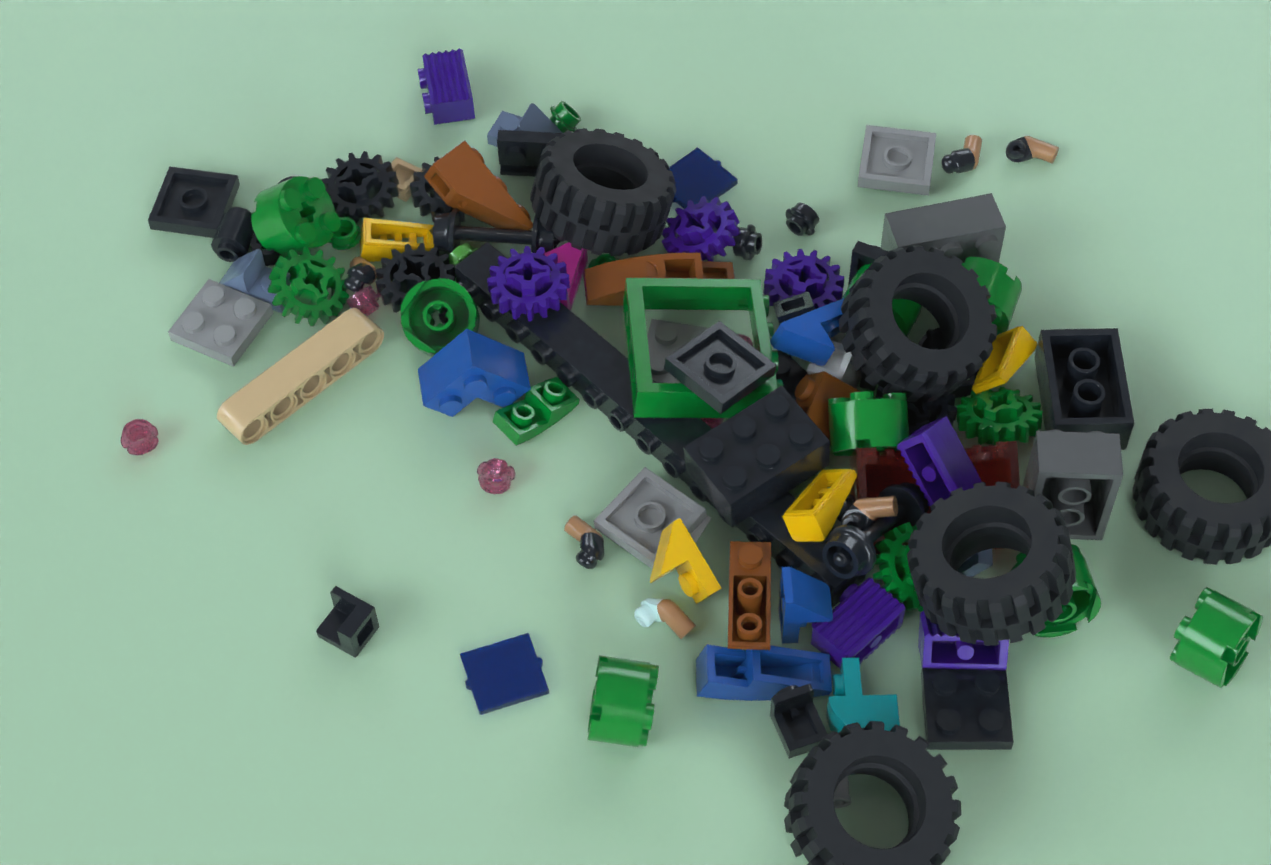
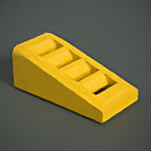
M363 218L360 233V257L368 262L381 261L382 258L392 259L391 250L396 249L400 253L405 252L406 244H409L412 250H417L420 243H417V237H423L425 251H430L434 247L433 235L430 233L434 225ZM402 238H408V242H402Z
M1018 326L996 336V340L992 342L993 350L989 358L979 369L972 390L976 394L1007 383L1035 351L1038 344L1023 326Z
M854 469L821 470L786 510L782 517L794 541L822 542L826 539L856 480L857 474Z

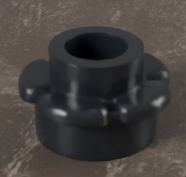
M799 202L791 209L788 208L785 212L788 219L786 225L794 234L802 236L804 233L809 236L814 234V228L819 223V217L810 206Z
M749 224L747 228L738 227L740 234L733 236L736 242L735 246H732L735 256L743 257L744 260H751L755 254L758 255L762 248L761 233H757L755 226Z

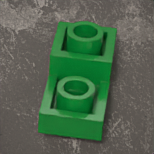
M555 376L531 386L523 400L495 411L492 422L517 446L539 435L560 421L579 405L580 399Z

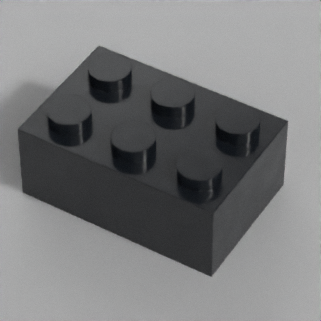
M1118 328L1041 330L1034 358L1045 431L1061 430L1063 432L1080 433L1101 431L1108 434H1120L1121 450H1126L1134 426V418Z
M782 385L683 447L686 472L732 528L830 465V440Z

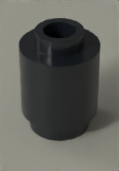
M232 207L222 215L211 243L213 251L220 259L234 262L247 254L251 239L255 233L251 222V212L241 207Z

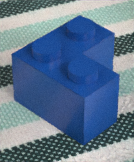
M465 329L418 368L423 406L451 417L455 416L476 398L504 408L513 404L531 389L524 352L469 329Z

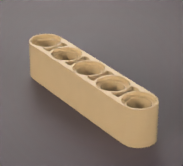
M351 308L345 311L225 400L218 409L217 420L242 444L249 445L256 442L373 354L383 342V330L359 309Z

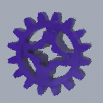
M705 196L701 197L698 204H694L692 200H689L687 208L675 209L677 213L675 218H667L666 222L669 227L664 228L662 233L664 239L661 241L667 253H701V261H714V256L717 254L723 257L726 256L724 248L726 246H735L736 242L732 236L740 234L737 226L740 221L735 211L731 208L729 202L721 203L719 197L713 198L710 203Z
M525 246L524 253L520 254L514 248L510 249V258L507 259L499 256L497 258L498 266L490 267V278H487L491 302L492 304H499V310L502 314L512 310V316L515 320L521 314H526L528 321H532L535 313H539L543 318H547L548 308L558 311L560 309V300L568 299L567 289L570 288V281L565 262L558 263V255L556 253L550 254L548 257L545 256V249L543 247H540L536 253H532L530 247Z
M798 249L797 256L794 257L786 251L783 253V261L774 258L771 269H766L763 293L769 296V306H773V302L809 291L814 308H820L843 297L844 276L839 275L840 266H830L831 257L828 255L822 259L817 258L816 250H813L810 256L804 255L802 249Z

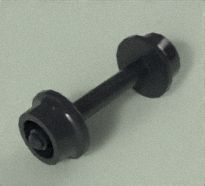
M454 208L450 213H437L434 226L430 230V233L433 235L434 247H438L439 251L449 253L460 245V240L531 245L532 253H536L540 247H543L546 253L557 248V245L561 242L554 237L553 231H547L541 225L540 219L536 215L532 230L461 226L459 208Z
M908 482L887 486L879 493L878 497L895 496L898 504L897 516L877 518L863 531L851 525H840L830 532L827 543L822 551L826 567L831 573L843 579L867 574L874 568L876 563V550L873 543L889 529L910 522L912 527L915 526L920 517L925 512H928L929 506L927 505L928 500L924 499L925 493L921 492L920 488L915 484Z

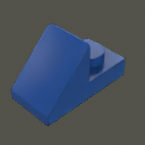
M844 298L780 323L770 340L772 347L816 365H826L835 351V346L830 338L840 333L839 319L843 315L841 306Z
M792 567L781 568L778 612L782 644L798 643L800 627H806L807 623L830 622L833 619L829 586Z

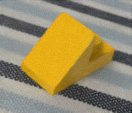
M678 518L662 530L650 583L676 569L679 574L678 581L682 590L698 604L722 588L681 518Z

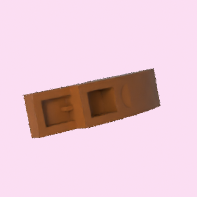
M666 253L638 256L600 264L585 269L583 272L586 305L623 306L626 278L735 279L732 262L701 261V253Z

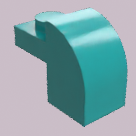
M842 658L840 674H833L834 696H829L826 718L830 730L839 733L845 725L856 722L860 724L861 728H865L869 721L883 722L884 730L890 731L895 724L900 726L897 694L863 695L859 658Z

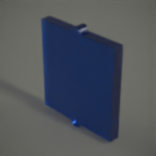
M698 147L669 167L676 182V193L673 203L676 202L683 209L688 207L687 203L689 200H692L694 204H698L701 197L705 196L710 203L713 198L720 197L738 184V179L723 168L719 160L714 161Z
M529 633L460 654L467 676L465 685L468 690L472 691L479 715L549 694V689L541 669L543 667V660L537 657Z

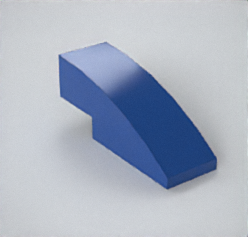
M707 644L696 658L697 697L766 701L771 700L778 691L787 686L797 685L801 687L806 684H811L814 697L830 695L832 692L830 654L770 645V650H742Z

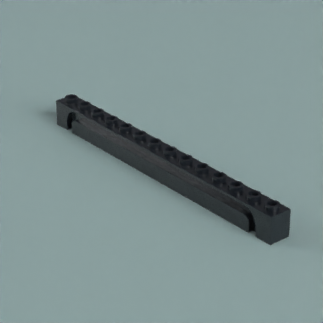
M485 243L454 266L456 282L468 291L475 304L490 322L496 321L505 329L513 342L523 344L530 350L532 356L539 364H546L567 387L572 386L577 390L592 409L598 408L604 413L615 429L620 432L625 431L635 440L642 452L647 455L652 454L662 463L669 475L674 478L679 477L690 487V490L697 499L702 502L707 501L717 510L686 472L683 448L712 430L709 425L700 418H634L628 358L561 302L558 311L548 308L547 318H543L539 313H535L532 321H528L526 314H521L517 320L513 319L512 310L504 314L500 313L499 304H492L487 278H490V267L498 266L497 258L505 256L490 243ZM789 492L736 525L737 528L746 534L749 542H771V556L775 559L780 569L782 567H792L826 583L830 588L832 608L839 603L841 595L850 585L854 583L859 585L865 579L866 574L843 579L830 572L822 556V551L827 543L829 534L822 542H797L792 539L782 517L797 499ZM718 511V513H719L720 517L723 519V521L726 522L728 525H730V524L726 521V519L721 515V513Z

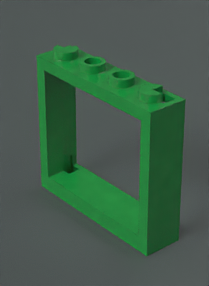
M626 278L623 314L634 418H731L781 385L783 386L782 380L776 379L775 374L720 414L682 383H652L644 309L749 311L754 348L777 365L775 373H777L779 363L778 352L771 349L770 342L774 335V326L772 322H767L769 296L763 295L760 279Z

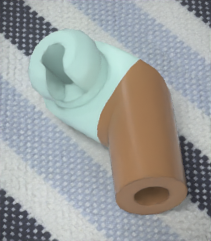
M645 599L641 602V607H638L634 612V617L641 626L649 627L654 621L665 622L680 639L685 637L696 626L678 605L670 599Z

